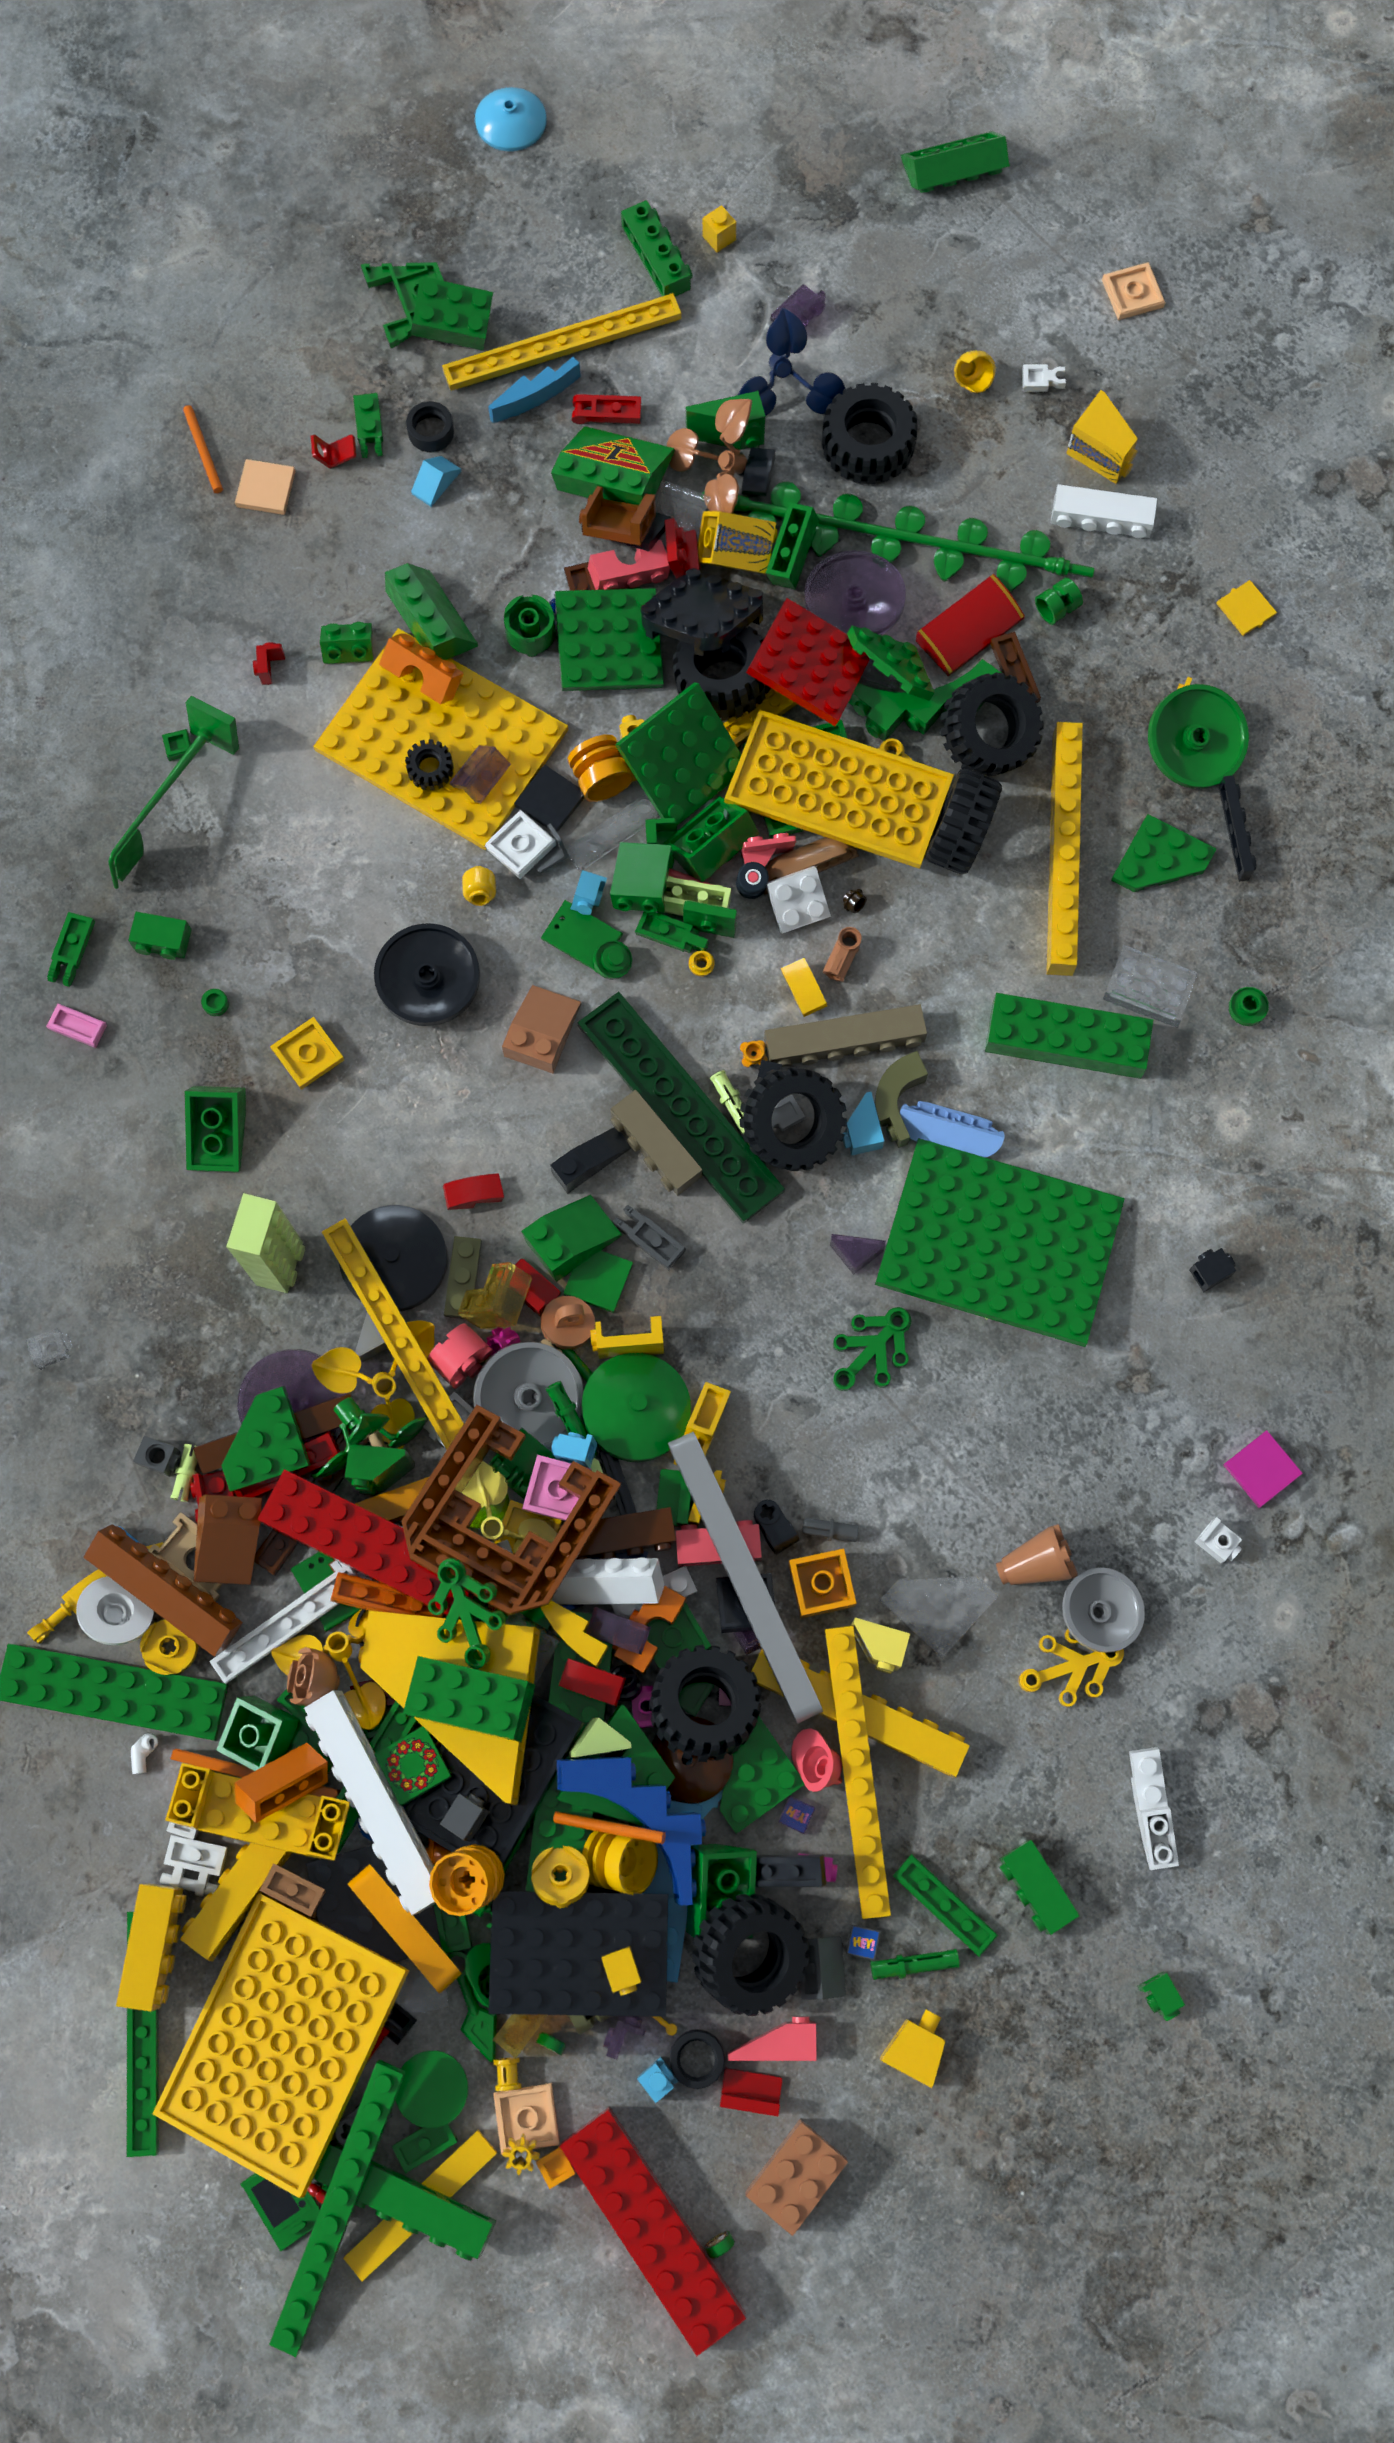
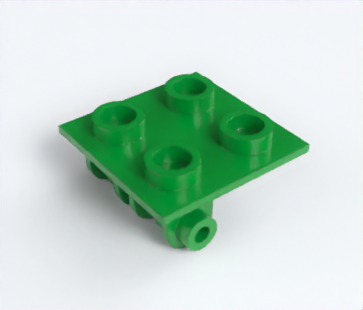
M521 1428L519 1431L524 1433L526 1438L513 1459L510 1461L497 1453L488 1464L493 1467L494 1473L499 1471L505 1477L508 1487L525 1500L537 1455L552 1459L556 1458L548 1448L524 1428Z

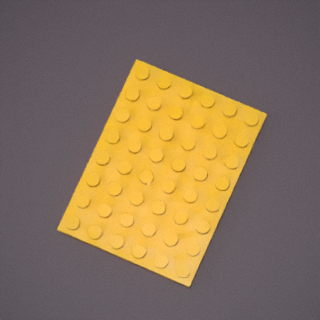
M398 628L396 632L393 634V636H396L401 633H408ZM384 647L314 744V750L486 850L485 844L503 826L515 808V801L545 765L567 733L568 725L451 658L447 659V661L454 663L456 668L464 674L453 700L440 705L420 692L423 685V675L416 666L412 673L399 678L379 665L385 650ZM429 739H433L434 744L437 741L442 742V746H446L451 753L454 769H452L453 776H449L450 781L447 784L442 782L443 787L440 789L438 785H435V790L430 791L429 786L426 787V790H423L421 785L416 787L409 778L405 758L408 757L407 752L409 749L413 751L412 745L416 743L418 747L421 746V740H424L425 744H429ZM426 758L420 763V769L424 772H433L439 767V761L436 758Z
M258 1892L152 2114L296 2197L304 2198L410 1970L274 1898Z

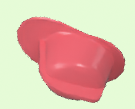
M808 1728L799 1732L793 1741L791 1755L793 1764L807 1789L812 1792H818L825 1787L841 1784L842 1760L838 1753L829 1748L823 1736L817 1730Z

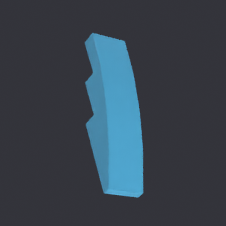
M572 357L556 372L547 366L531 381L523 375L488 406L490 420L496 423L517 416L561 393L581 377L580 362Z

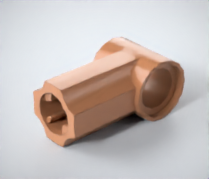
M845 927L840 931L838 940L823 969V974L828 976V978L835 981H844L860 948L862 938L859 930L854 927ZM849 937L854 939L856 944L846 946L842 940Z

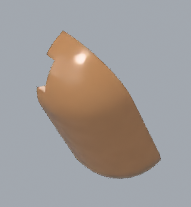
M824 837L773 858L767 863L765 868L769 874V881L812 866H815L817 872L820 873L859 857V854L853 846ZM767 888L764 892V895L768 894Z

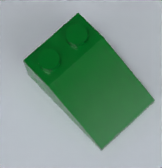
M759 391L686 406V428L693 430L698 435L700 442L727 447L720 439L722 433L717 431L715 426L717 411L728 400L750 399L752 400V406L746 429L740 440L732 445L735 449L739 450L757 448L760 445H764L766 416Z
M192 1086L185 1090L186 1170L239 1172L246 1119V1088Z
M591 1194L543 1215L521 1231L528 1246L556 1282L622 1236Z

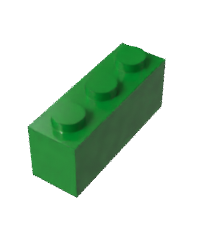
M789 502L766 570V575L773 585L796 590L819 522L813 507Z
M1026 1840L999 1858L1002 1862V1865L999 1866L1001 1872L1008 1882L1013 1880L1019 1890L1015 1893L1024 1907L1029 1905L1035 1914L1031 1919L1040 1932L1045 1930L1047 1934L1052 1935L1080 1916L1032 1840Z

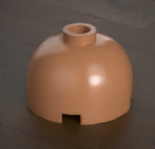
M305 1647L298 1652L302 1654L299 1661L293 1660L287 1679V1692L292 1693L294 1698L289 1699L290 1702L301 1706H308L329 1692L337 1690L340 1684V1676L332 1657L317 1649Z

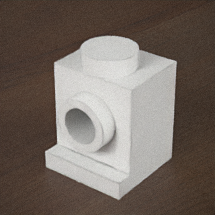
M1217 1517L1207 1525L1194 1541L1220 1563L1226 1561L1227 1558L1232 1561L1242 1549L1238 1546L1242 1539L1221 1523V1520ZM1220 1536L1227 1540L1226 1546L1219 1544L1218 1538Z

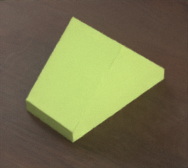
M592 1718L568 1753L569 1757H580L630 1749L631 1742L600 1718Z

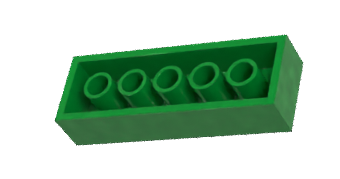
M996 993L992 1003L985 1052L1141 1079L1147 1069L1154 1019Z

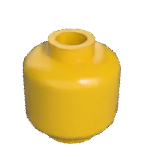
M475 866L467 870L462 876L464 898L476 906H483L492 901L496 896V878L494 873L482 866Z

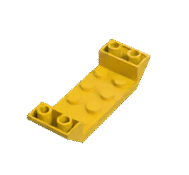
M186 1763L181 1764L165 1821L202 1832L309 1857L335 1861L351 1802L323 1795L318 1797L307 1794L255 1823L236 1804L235 1782L241 1778L216 1773L210 1769Z

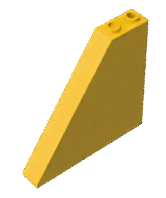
M369 1611L368 1618H365L363 1623L365 1641L364 1646H361L359 1650L360 1668L404 1708L418 1656L471 1668L465 1661V1652L470 1645L461 1620H458L456 1625V1637L450 1642L444 1643L439 1640L437 1630L444 1624L446 1618ZM475 1621L481 1642L490 1649L491 1654L489 1662L477 1670L525 1680L534 1684L540 1630L535 1627L505 1624L498 1630H492L485 1622ZM444 1629L445 1635L450 1637L449 1631ZM477 1650L478 1655L483 1658L481 1652ZM529 1714L522 1742L415 1718L505 1803L518 1805Z

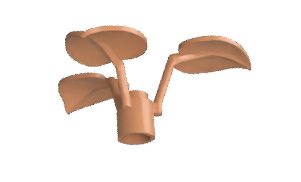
M750 399L728 400L719 407L715 426L717 431L722 433L720 439L730 449L721 453L720 456L696 450L699 442L698 435L693 430L687 428L676 430L668 439L667 446L675 449L669 463L674 470L679 472L688 470L694 463L695 454L717 460L721 469L725 471L718 473L717 480H710L706 485L704 500L709 511L733 514L739 493L738 482L734 474H741L745 471L747 458L745 455L740 454V450L735 449L732 444L738 442L744 434L751 412L752 400Z

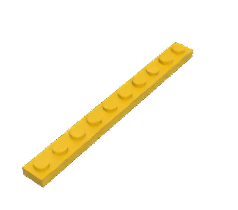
M672 293L442 365L450 391L680 320L681 311Z
M344 1218L322 1231V1234L447 1450L464 1425V1422L347 1219Z
M854 1626L826 1628L825 1634L862 1919L891 1916Z

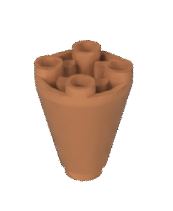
M1059 1524L1046 1528L1001 1558V1562L996 1563L1003 1585L1007 1583L1016 1585L1065 1581L1078 1576L1074 1562L1070 1559L1072 1555L1067 1540H1064Z

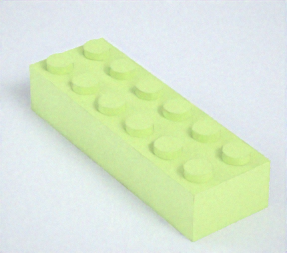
M243 1193L226 1247L257 1286L288 1293L289 1287H293L296 1282L297 1271H295L297 1261L303 1259L305 1246L276 1201Z

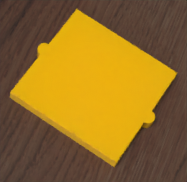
M1251 580L1236 589L1232 588L1229 594L1219 599L1216 603L1242 636L1256 627L1261 628L1264 622L1277 613Z

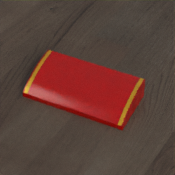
M993 573L917 631L916 642L949 677L988 647L992 638L1005 634L1022 621L1025 615L1007 588Z

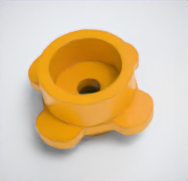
M761 1040L743 1042L740 1045V1051L743 1052L742 1065L750 1067L754 1064L760 1065L761 1060L768 1061L764 1053L766 1044ZM756 1052V1055L752 1056L751 1053Z

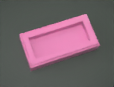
M57 1004L46 1027L51 1031L96 1048L107 1024Z

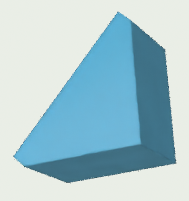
M442 456L423 460L411 491L412 495L432 507L460 474L461 468Z

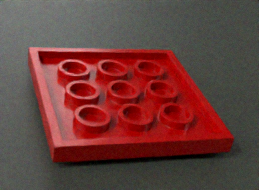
M786 598L746 673L835 726L842 716L870 658L865 652L860 655L852 648L846 633Z

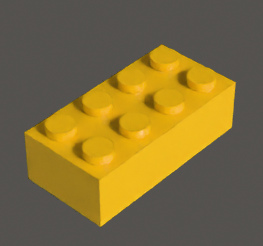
M151 1883L139 1884L116 2002L117 2007L154 2011L161 2008L162 2003L166 2004L169 1994V1985H165L167 1973H172L175 1962V1955H171L173 1943L178 1942L181 1925H177L178 1914L184 1912L186 1895H182L183 1888Z

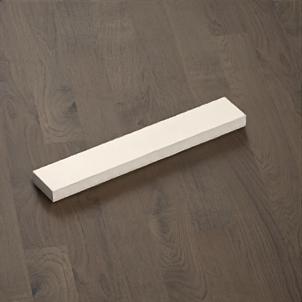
M344 1565L209 1662L222 1681L228 1684L269 1655L272 1649L283 1645L338 1606L340 1603L330 1601L338 1572L360 1577L357 1572Z

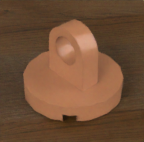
M561 1296L553 1299L546 1305L541 1316V1330L544 1337L560 1349L573 1350L583 1346L591 1337L590 1330L595 1328V1316L592 1309L583 1300L574 1296Z

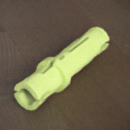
M724 1070L719 1071L711 1076L710 1080L721 1097V1104L726 1105L735 1124L743 1134L745 1131L744 1128L740 1127L739 1122L741 1118L739 1113L742 1118L744 1112L740 1111L742 1101L739 1096L741 1094L737 1089H734Z

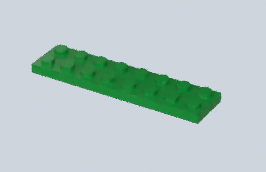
M8 1644L0 1673V1701L216 1741L229 1684L176 1674L162 1675L149 1669Z

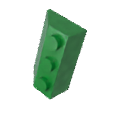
M719 796L662 844L671 845L674 859L690 876L703 882L705 879L710 878L723 864L729 862L742 849L743 843L748 842L747 839L757 837L760 833L747 810L736 804L724 803V798ZM724 808H725V809L728 811V813H729L728 821L726 820L725 816L723 815V813H724Z
M359 1444L349 1445L345 1478L351 1483V1486H354L355 1490L359 1491V1494L375 1496L376 1492L386 1491L413 1470L415 1462L405 1449Z
M722 1844L691 1845V1849L695 1851L696 1860L695 1867H691L692 1879H695L696 1897H692L693 1905H687L686 1932L694 1938L695 1935H700L702 1929L699 1926L703 1919L707 1922L711 1916L709 1912L715 1906L718 1909L723 1906L722 1901L728 1898L735 1901L736 1896L740 1894H747L750 1897L752 1894H755L756 1850Z

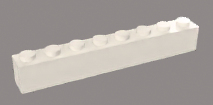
M333 1690L304 1708L307 1713L305 1717L306 1722L311 1730H316L321 1740L319 1741L321 1751L325 1756L330 1757L334 1765L332 1767L334 1776L339 1782H343L347 1790L345 1792L347 1801L351 1802L350 1805L353 1808L356 1807L360 1815L358 1820L361 1828L365 1833L370 1834L374 1842L372 1844L374 1853L380 1860L383 1859L387 1867L385 1872L388 1880L393 1886H397L401 1894L399 1900L405 1911H410L411 1915L421 1913L436 1904L429 1887L430 1874L434 1865L403 1806L399 1805L374 1756L375 1753L343 1692Z

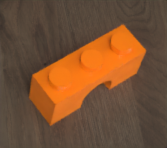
M404 633L388 639L379 663L380 666L399 678L412 673L415 666L419 668L423 675V685L420 692L440 705L453 700L464 674L456 668L454 663L441 659L435 655L436 653L432 649L421 646L415 642L412 636Z
M664 1586L659 1603L643 1604L640 1611L635 1609L627 1622L630 1626L625 1636L620 1634L612 1648L616 1650L614 1657L630 1665L640 1673L645 1674L658 1651V1648L649 1643L644 1637L646 1625L655 1619H661L673 1625L686 1603V1598Z

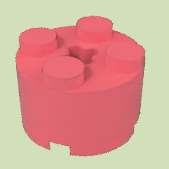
M465 1323L451 1330L446 1335L448 1339L443 1344L439 1342L427 1359L431 1366L454 1389L458 1388L465 1381L466 1377L474 1378L478 1375L483 1367L481 1363L493 1353V1349Z

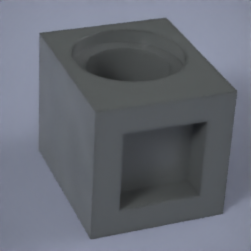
M144 1436L133 1462L170 1477L171 1472H175V1469L179 1466L181 1456H179L180 1451L177 1448ZM159 1451H164L165 1459L161 1463L155 1464L153 1460L154 1455Z
M472 1793L468 1796L458 1794L440 1825L462 1840L471 1842L488 1815L489 1810L483 1807L485 1802Z

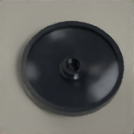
M417 924L397 932L384 944L375 962L374 982L382 1003L395 1017L413 1025L435 1026L453 1020L469 1007L478 991L480 968L474 949L460 933L439 924Z
M387 1205L366 1212L351 1225L399 1311L409 1310L421 1305L437 1291L446 1274L448 1252L441 1231L427 1215L408 1206ZM339 1263L340 1272L346 1286L348 1287L350 1292L361 1302L359 1296L357 1295L356 1291L354 1290L352 1284L350 1283L348 1277L346 1276L344 1270L342 1269Z

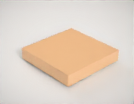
M1149 262L1103 275L1102 282L1118 320L1164 308L1165 300Z
M246 459L235 500L236 507L285 515L296 472L295 468Z
M552 2083L493 2093L501 2155L503 2149H511L509 2138L512 2137L516 2141L521 2139L522 2134H525V2139L529 2142L537 2141L534 2149L560 2145Z

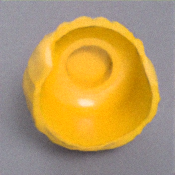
M973 350L962 354L957 359L954 367L956 382L973 393L985 392L993 383L996 372L995 362L992 357L981 350Z

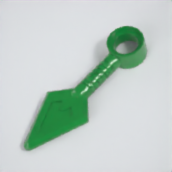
M455 1951L450 1953L448 1957L451 1960L454 1956H461L465 1960L467 1954L463 1951ZM464 1969L457 1978V1982L465 1999L468 2013L460 2030L489 2062H494L497 2014H489L488 2010L479 2007Z

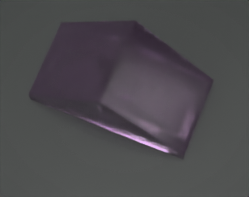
M832 1234L830 1246L854 1275L883 1253L886 1241Z

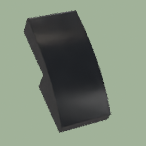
M750 449L742 483V494L755 497L767 495L771 483V470L775 461V450Z

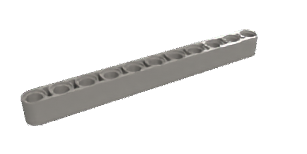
M691 1432L669 1442L668 1446L796 1723L799 1724L822 1713L823 1709L695 1433Z

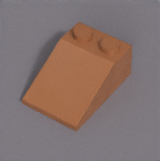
M532 985L515 1015L503 1042L504 1057L554 1074L581 1002Z

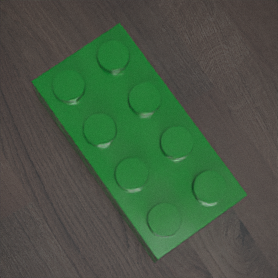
M418 1656L403 1714L522 1742L536 1685L525 1680Z

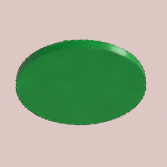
M437 2050L420 2052L405 2062L401 2069L406 2071L396 2097V2103L402 2115L414 2125L423 2128H438L453 2121L464 2108L468 2097V2079L462 2065L453 2056Z

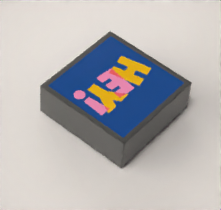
M851 1925L846 1954L875 1960L881 1931Z

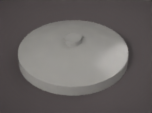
M516 1343L496 1352L480 1370L474 1386V1408L476 1404L501 1417L502 1422L518 1431L524 1428L549 1449L552 1448L555 1436H559V1434L568 1435V1432L561 1418L556 1416V1409L545 1388L557 1381H561L571 1402H575L577 1406L575 1410L580 1418L583 1385L573 1363L559 1350L542 1343Z

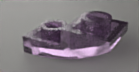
M595 1607L586 1634L642 1655L651 1627Z

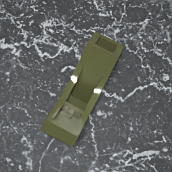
M918 1051L903 1056L890 1065L881 1077L875 1095L874 1104L880 1127L888 1125L886 1127L887 1135L891 1142H896L898 1148L908 1145L910 1135L898 1111L897 1101L906 1090L925 1083L928 1076Z

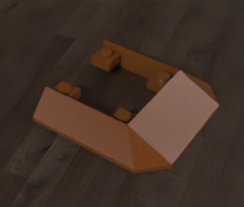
M476 1404L401 1521L409 1556L412 1561L438 1575L439 1565L448 1558L458 1559L463 1563L467 1575L483 1585L491 1583L496 1587L497 1596L487 1603L505 1614L511 1615L550 1603L621 1487V1483L598 1470L593 1472L572 1461L559 1482V1488L578 1497L579 1500L555 1539L550 1543L529 1531L516 1553L512 1554L468 1529L482 1506L477 1501L462 1494L489 1450L511 1461L526 1436L524 1433L502 1422L501 1417ZM451 1568V1573L456 1576L455 1571ZM464 1587L465 1591L478 1598L476 1593ZM484 1589L485 1595L490 1597V1592Z

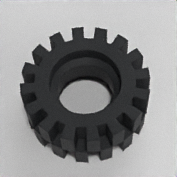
M429 739V744H425V741L421 740V746L418 747L416 743L412 745L413 751L409 749L407 752L408 757L405 758L409 778L416 787L421 785L423 790H426V787L429 786L430 791L435 790V785H438L440 789L443 787L442 782L447 784L450 781L449 776H453L452 769H454L451 753L446 746H442V742L437 741L434 744V740ZM426 758H436L439 761V767L433 772H424L420 769V763Z

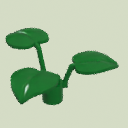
M348 1397L339 1402L333 1409L342 1422L339 1427L343 1431L347 1446L344 1451L331 1458L317 1474L311 1476L313 1479L327 1477L344 1469L347 1464L349 1445L358 1444L378 1431L391 1440L389 1443L390 1448L404 1446L421 1432L429 1418L425 1415V1417L415 1419L402 1427L398 1433L390 1434L383 1428L390 1419L387 1415L361 1411L353 1398ZM348 1428L353 1431L351 1435H349Z

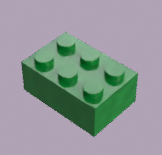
M420 276L411 335L484 351L493 292Z

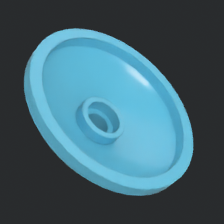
M516 87L501 88L488 94L479 103L475 114L476 129L482 140L495 149L502 151L522 150L533 145L542 136L546 127L545 108L537 96L525 89Z

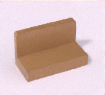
M274 1863L259 1890L313 1918L316 1917V1909L326 1892L325 1889Z

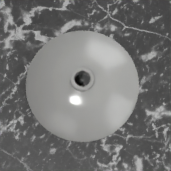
M1092 1568L1082 1572L1070 1582L1063 1597L1062 1610L1065 1624L1072 1636L1088 1649L1102 1653L1119 1651L1129 1646L1141 1632L1145 1618L1141 1594L1128 1577L1116 1570ZM1094 1609L1099 1610V1612H1100V1617H1099V1618H1097V1617L1094 1615V1613H1093Z

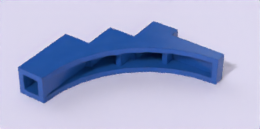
M631 1758L557 1760L558 1790L586 1792L604 1797L626 1809L646 1829L666 1833L664 1844H657L665 1857L672 1878L675 1903L681 1906L693 1905L692 1897H696L695 1879H692L691 1867H695L696 1860L695 1851L691 1849V1845L702 1844V1837H705L706 1824L705 1820L701 1819V1814L696 1812L667 1814V1809L671 1807L670 1792L666 1791V1786L660 1784L632 1786V1781H635L636 1768L635 1764L631 1763Z

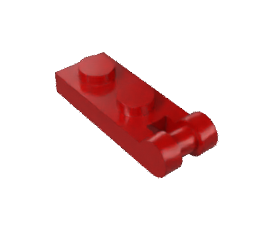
M587 394L573 396L572 405L575 410L572 412V422L575 424H584L585 422L640 424L641 396ZM591 407V410H584V408Z

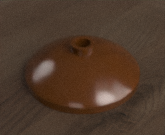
M689 1717L694 1722L702 1725H716L700 1717ZM657 1735L655 1736L652 1745L675 1777L666 1790L670 1792L671 1799L689 1804L701 1803L715 1797L726 1786L733 1770V1754L729 1755L726 1753L723 1759L717 1761L713 1757H709L707 1762H698V1756L692 1755V1763L686 1765L683 1762V1751L677 1749L675 1753L667 1748L669 1742L666 1739L661 1741Z

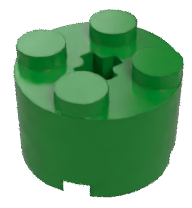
M522 595L511 600L504 611V627L507 641L513 649L529 657H535L552 645L556 636L555 618L552 606L546 599L538 595H532V597H523Z

